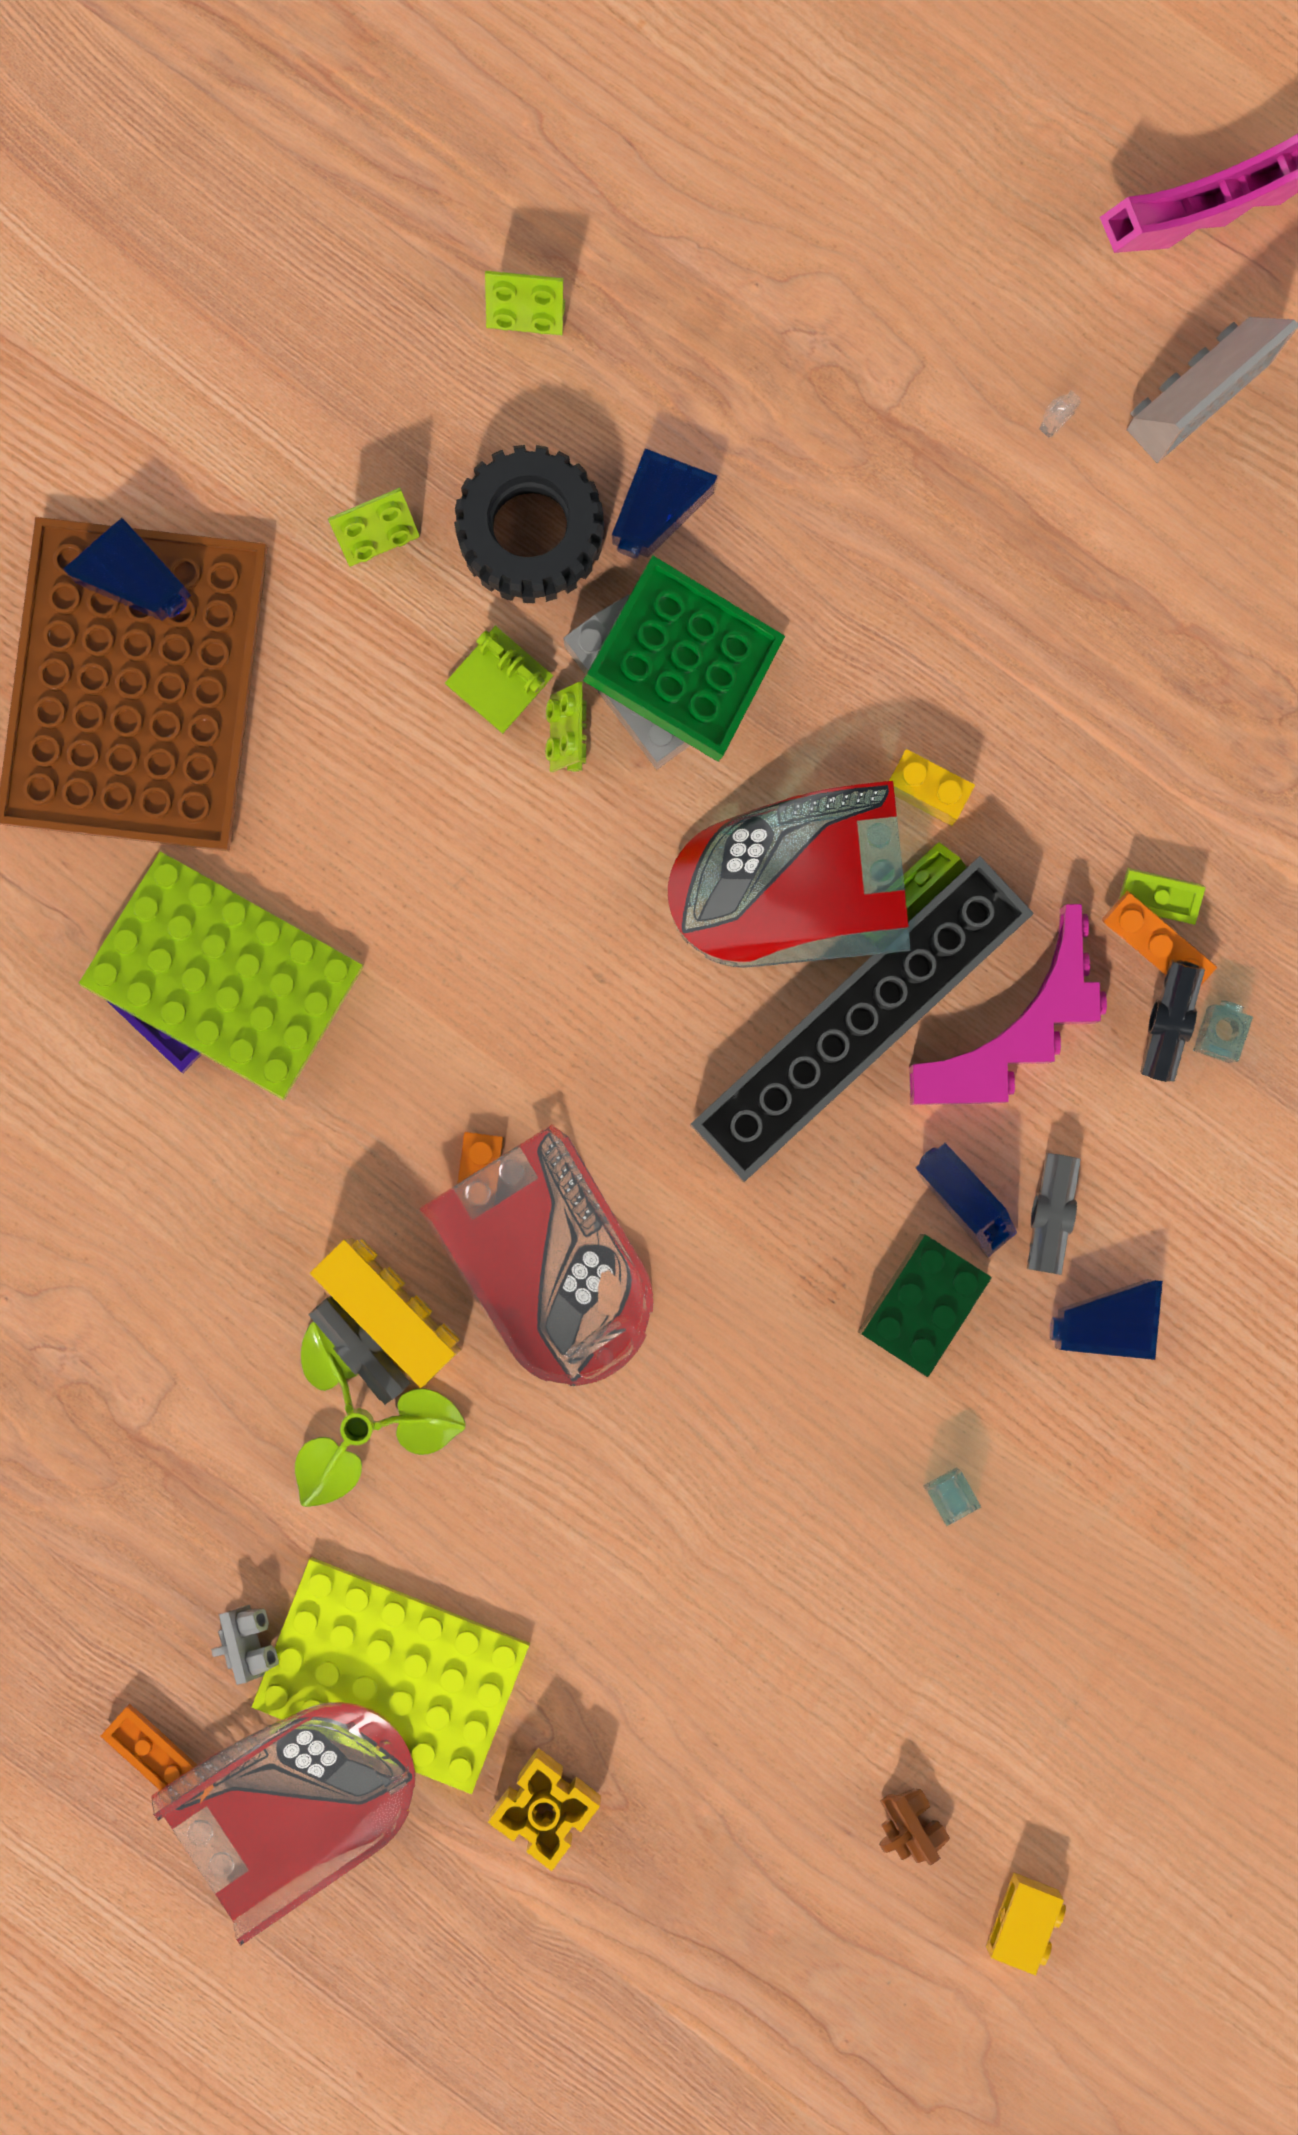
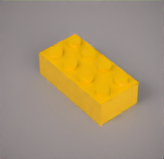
M344 1239L309 1274L405 1373L422 1388L461 1351L456 1345L460 1338L445 1323L438 1326L429 1317L433 1312L432 1309L418 1295L411 1298L401 1288L406 1284L404 1280L391 1267L383 1269L374 1260L378 1254L365 1240Z

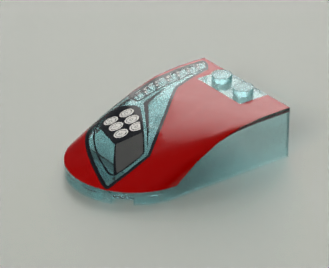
M893 780L829 788L793 796L718 822L694 836L676 858L668 881L670 912L673 922L685 942L689 943L696 950L704 954L705 958L713 962L740 968L910 951L909 925Z

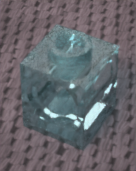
M1223 1000L1220 1005L1215 1004L1207 1007L1193 1051L1227 1063L1238 1062L1253 1016L1244 1014L1243 1006ZM1220 1020L1227 1021L1232 1027V1036L1228 1041L1220 1039L1216 1033V1025Z
M957 1467L923 1485L941 1521L946 1526L981 1508L965 1476Z

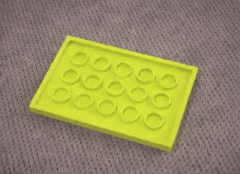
M311 1557L275 1646L279 1664L265 1672L251 1708L281 1720L309 1707L330 1702L353 1703L372 1709L386 1718L402 1736L411 1756L413 1772L472 1795L530 1643ZM298 1718L289 1721L292 1724L317 1723L337 1728L364 1743L383 1760L398 1765L375 1745L341 1725L317 1718ZM297 1725L299 1727L320 1730L326 1737L377 1757L365 1746L337 1730L320 1725Z

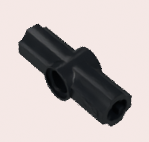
M1170 960L1160 1000L1155 1001L1149 1019L1148 1032L1150 1037L1140 1070L1142 1075L1164 1082L1175 1081L1185 1042L1190 1041L1195 1028L1197 1017L1195 1005L1205 972L1204 967L1187 961Z

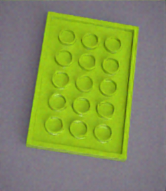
M160 851L85 971L79 984L81 987L269 1093L285 1100L363 970V965Z

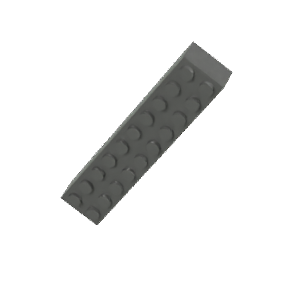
M979 856L908 922L909 927L899 930L698 1116L690 1126L742 1182H745L1034 913Z

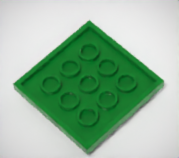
M652 555L583 681L719 762L733 739L785 635Z

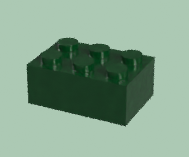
M920 1234L858 1330V1333L921 1374L929 1377L992 1277L926 1234Z

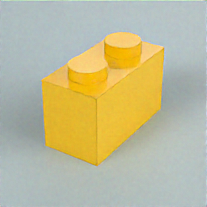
M905 749L889 781L893 780L894 793L897 798L951 826L957 821L975 787V784L908 749Z
M1014 1872L986 1945L990 1957L1036 1976L1039 1966H1045L1050 1957L1052 1943L1049 1942L1052 1931L1054 1927L1059 1928L1065 1916L1066 1905L1063 1904L1064 1899L1059 1890Z

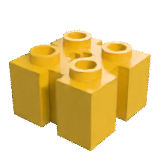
M537 1748L519 1773L517 1784L521 1788L517 1792L511 1786L508 1787L491 1810L488 1823L512 1842L515 1841L519 1834L528 1840L526 1852L550 1871H553L571 1846L573 1835L570 1832L571 1828L574 1827L582 1832L599 1809L601 1795L578 1777H575L571 1784L561 1778L563 1766L540 1748ZM546 1802L551 1804L554 1812L551 1813L547 1810L543 1815L538 1813L539 1803L544 1804Z

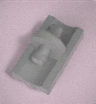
M250 1605L219 1614L222 1630H219L218 1633L222 1646L211 1649L213 1657L225 1656L227 1668L233 1669L237 1685L262 1677L266 1671L279 1664L276 1649L272 1645L260 1647L257 1633L268 1630L269 1625L265 1609H251Z

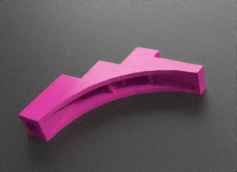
M1298 134L1257 156L1200 180L1172 189L1125 198L1100 216L1114 253L1169 249L1197 229L1225 227L1253 207L1281 205L1298 193Z
M1066 904L1060 908L1058 940L1050 969L1037 995L1019 1018L995 1039L972 1052L945 1061L909 1066L910 1105L993 1104L1009 1102L1008 1095H1014L1015 1076L1013 1071H1008V1064H1049L1055 1062V1055H1060L1061 1036L1059 1031H1054V1025L1095 1024L1101 1021V1015H1105L1107 1011L1106 992L1100 991V982H1084V976H1089L1090 957L1089 953H1083V937H1088L1089 919L1087 914H1082V904Z

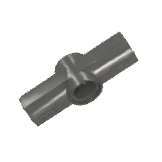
M1046 1153L1040 1191L1035 1196L1031 1213L1033 1234L1027 1260V1269L1062 1275L1068 1234L1070 1235L1073 1231L1077 1213V1201L1074 1200L1078 1182L1080 1158Z
M331 1295L308 1314L334 1344L335 1347L333 1349L355 1375L359 1374L370 1390L384 1405L397 1397L410 1384V1381L387 1356L384 1350Z

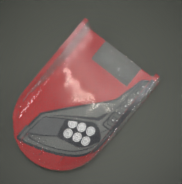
M552 1124L419 1208L448 1258L507 1349L520 1365L532 1375L546 1382L548 1380L568 1384L569 1386L591 1384L616 1373L638 1352L647 1336L645 1331L649 1322L650 1312H653V1291L649 1276L570 1138Z
M324 1703L304 1709L263 1728L192 1768L151 1796L153 1815L157 1821L163 1817L165 1818L232 1919L236 1940L241 1946L371 1857L394 1838L410 1812L409 1807L415 1787V1769L411 1754L402 1736L382 1715L372 1709L353 1703Z

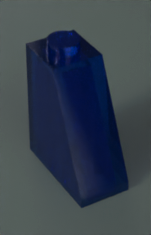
M645 448L612 532V544L617 546L616 550L631 558H638L639 555L648 558L714 494L718 476Z
M122 517L63 569L76 584L161 621L168 616L173 618L182 612L187 606L188 602L186 600L191 596L185 586Z
M946 1143L939 1148L930 1149L921 1157L920 1164L915 1167L920 1178L987 1258L1017 1234L1007 1209Z
M1145 1279L1058 1309V1317H1052L1050 1340L1055 1341L1056 1349L1064 1351L1155 1360L1163 1281Z

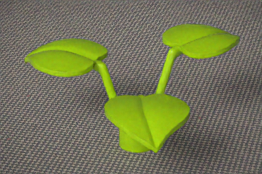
M314 1321L309 1325L301 1346V1365L304 1375L311 1385L323 1391L329 1390L340 1383L347 1414L340 1426V1433L344 1439L340 1446L329 1437H318L308 1441L298 1452L295 1461V1476L299 1489L300 1503L305 1507L333 1502L346 1495L356 1486L361 1476L362 1462L358 1455L346 1451L350 1444L361 1445L367 1442L373 1430H380L382 1427L390 1424L399 1423L396 1436L402 1447L411 1453L426 1455L442 1449L456 1435L461 1433L466 1426L460 1411L449 1399L436 1391L425 1388L410 1390L399 1398V1416H391L374 1421L373 1416L367 1410L361 1408L354 1409L346 1379L353 1378L358 1374L355 1375L333 1349L335 1347L334 1344Z

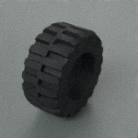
M525 445L513 446L515 453L505 456L503 450L492 454L493 461L486 465L481 461L474 468L475 476L473 479L466 478L461 487L462 497L457 499L455 506L456 521L454 524L456 536L468 569L474 577L478 576L482 585L492 592L495 589L500 592L502 598L513 601L514 597H520L523 599V603H535V598L545 597L546 602L557 599L558 592L565 590L568 594L576 589L577 581L580 578L586 579L593 571L592 564L594 560L599 559L602 551L601 543L602 539H604L602 503L599 500V493L594 481H589L587 478V471L579 463L572 465L568 455L560 451L557 452L556 456L549 454L548 447L536 445L535 452L526 451ZM528 493L545 495L561 505L567 520L565 536L561 542L551 551L534 557L517 556L504 550L498 543L493 529L494 518L498 510L510 499Z

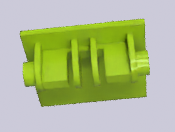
M485 270L486 328L563 335V315L565 313L563 278Z
M397 488L328 518L349 567L360 562H366L374 556L393 548L401 547L420 537L401 488Z
M494 626L490 632L486 630L480 635L477 640L478 646L449 677L445 685L504 734L554 676L497 626Z
M577 682L550 695V699L547 702L546 719L550 722V738L546 743L545 754L546 759L550 761V772H555L567 767V771L579 772L582 771V765L586 764V744L582 743V741H586L587 736L582 734V730L587 729V724L582 722L586 721L587 701L583 700V682Z

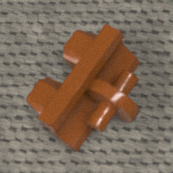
M913 1788L901 1795L888 1794L880 1800L890 1819L881 1824L887 1835L879 1844L884 1853L896 1850L901 1860L907 1859L912 1855L916 1863L927 1861L928 1865H933L941 1859L937 1851L949 1841L950 1837L939 1821L933 1820L924 1827L920 1824L917 1816L930 1808V1803L921 1789Z

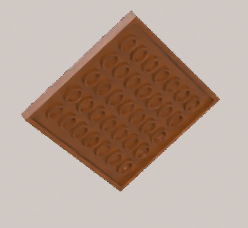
M35 517L0 782V825L230 852L268 546L265 543Z

